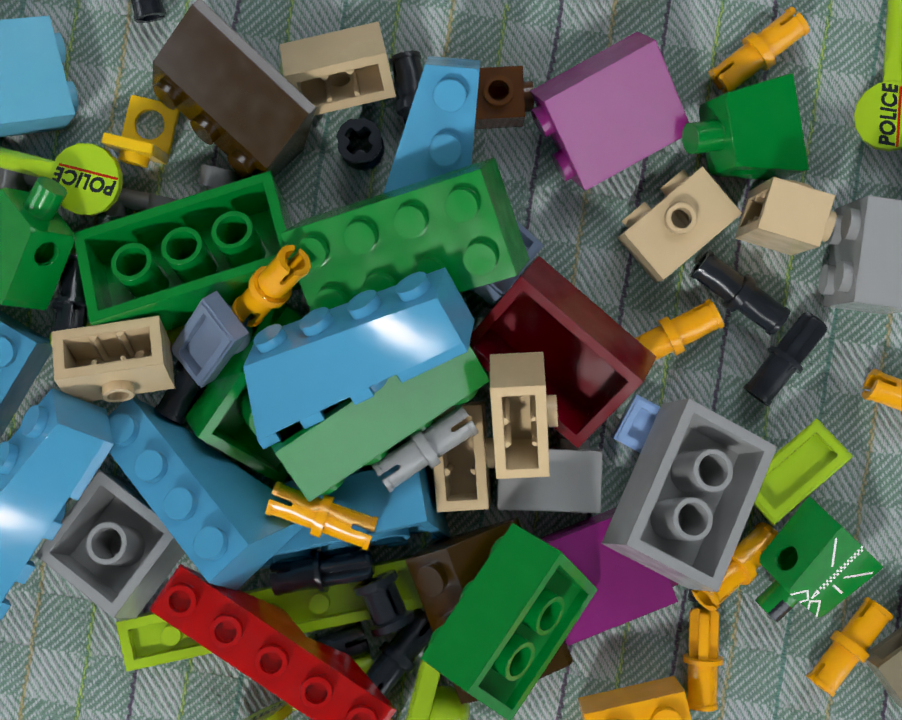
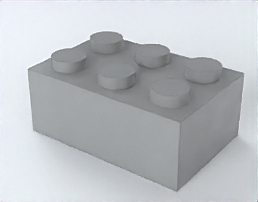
M690 398L661 404L601 544L688 589L718 592L777 446Z

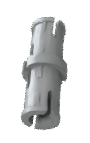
M457 405L454 410L443 416L425 431L421 432L418 430L409 435L411 438L409 441L388 453L380 461L371 464L378 476L395 465H399L398 470L381 480L390 493L394 488L427 465L434 468L440 464L439 457L471 436L478 434V430L472 420L456 431H451L454 425L469 416L461 405Z

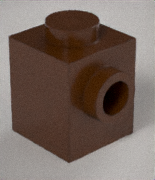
M523 66L480 68L475 129L523 127L525 112H531L530 110L534 108V99L530 93V90L533 89V81H524Z

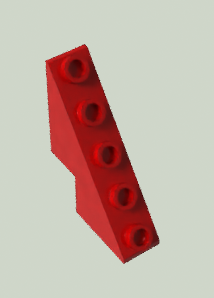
M180 564L149 608L152 613L312 720H390L396 712L395 707L350 655L306 637L285 610L243 591L210 584L201 573Z

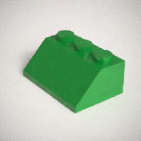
M287 303L279 308H273L259 325L253 327L250 344L242 352L231 357L217 378L206 386L185 417L197 438L273 481L282 483L289 473L274 453L272 447L269 446L263 449L257 441L243 366L253 346V339L261 330L273 324L284 326L301 320L305 316Z
M512 523L505 535L500 537L492 546L488 560L475 579L464 587L458 604L445 623L434 631L429 640L428 648L420 659L505 719L512 720L598 589L561 551Z

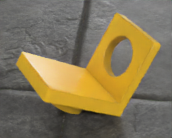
M131 95L121 136L104 132L101 143L119 153L117 160L142 168H148L149 161L167 165L180 111L177 108L175 110L169 109L161 101ZM147 111L158 112L164 119L163 132L154 139L142 138L137 131V120L140 115Z

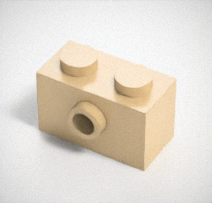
M379 21L280 44L283 76L316 107L314 116L396 97Z
M703 166L691 176L684 169L681 170L660 188L666 195L664 199L652 209L644 202L622 220V223L628 229L617 238L655 283L667 278L742 214Z
M772 177L748 192L735 239L791 256L818 248L821 245V241L826 242L833 232L837 213L831 211L836 195L816 190L812 186L799 181Z
M159 316L51 332L54 381L61 391L86 402L105 400L116 403L128 401L135 394L175 388L171 342Z
M543 352L490 354V397L496 479L550 477L548 427H558L556 395H546Z
M485 401L461 404L469 416L454 425L451 431H456L472 420L478 430V434L471 436L439 457L441 463L434 467L437 512L489 509L491 505L490 468H495L494 440L487 437ZM453 405L434 418L432 424L454 410L457 405Z

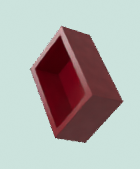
M540 256L535 259L472 332L469 344L480 364L489 372L490 354L543 352L546 395H556L558 427L554 428L577 448L644 382L656 359L652 352Z

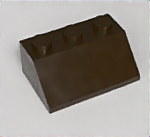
M196 0L190 6L153 61L152 85L158 99L169 109L175 110L177 108L190 120L193 131L202 141L209 145L216 144L228 156L229 164L242 178L245 179L267 171H271L273 177H275L304 150L316 107L202 0Z
M518 517L437 540L406 559L433 633L445 623L458 604L464 587L475 579L484 566L494 543L505 535L512 523L521 527ZM565 640L539 679L559 671L574 662ZM453 683L461 704L479 701Z

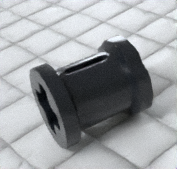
M366 118L349 119L341 125L336 137L338 140V151L346 164L359 171H367L376 167L384 156L385 146L380 130L375 123ZM368 135V141L372 149L368 153L358 150L353 155L354 149L350 142L351 139L357 137L363 140Z
M389 570L373 576L370 580L363 581L353 588L356 596H362L371 617L373 626L370 628L373 637L394 632L415 619L413 610L406 609L395 581L398 578L396 570Z

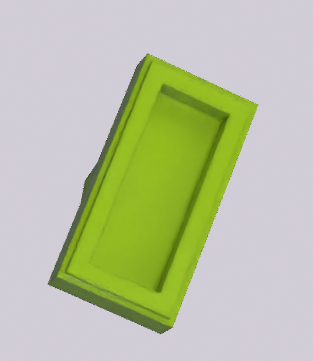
M816 418L774 454L754 505L774 526L854 456Z
M421 659L405 720H468L470 717L469 703H460L454 687H437L440 673Z

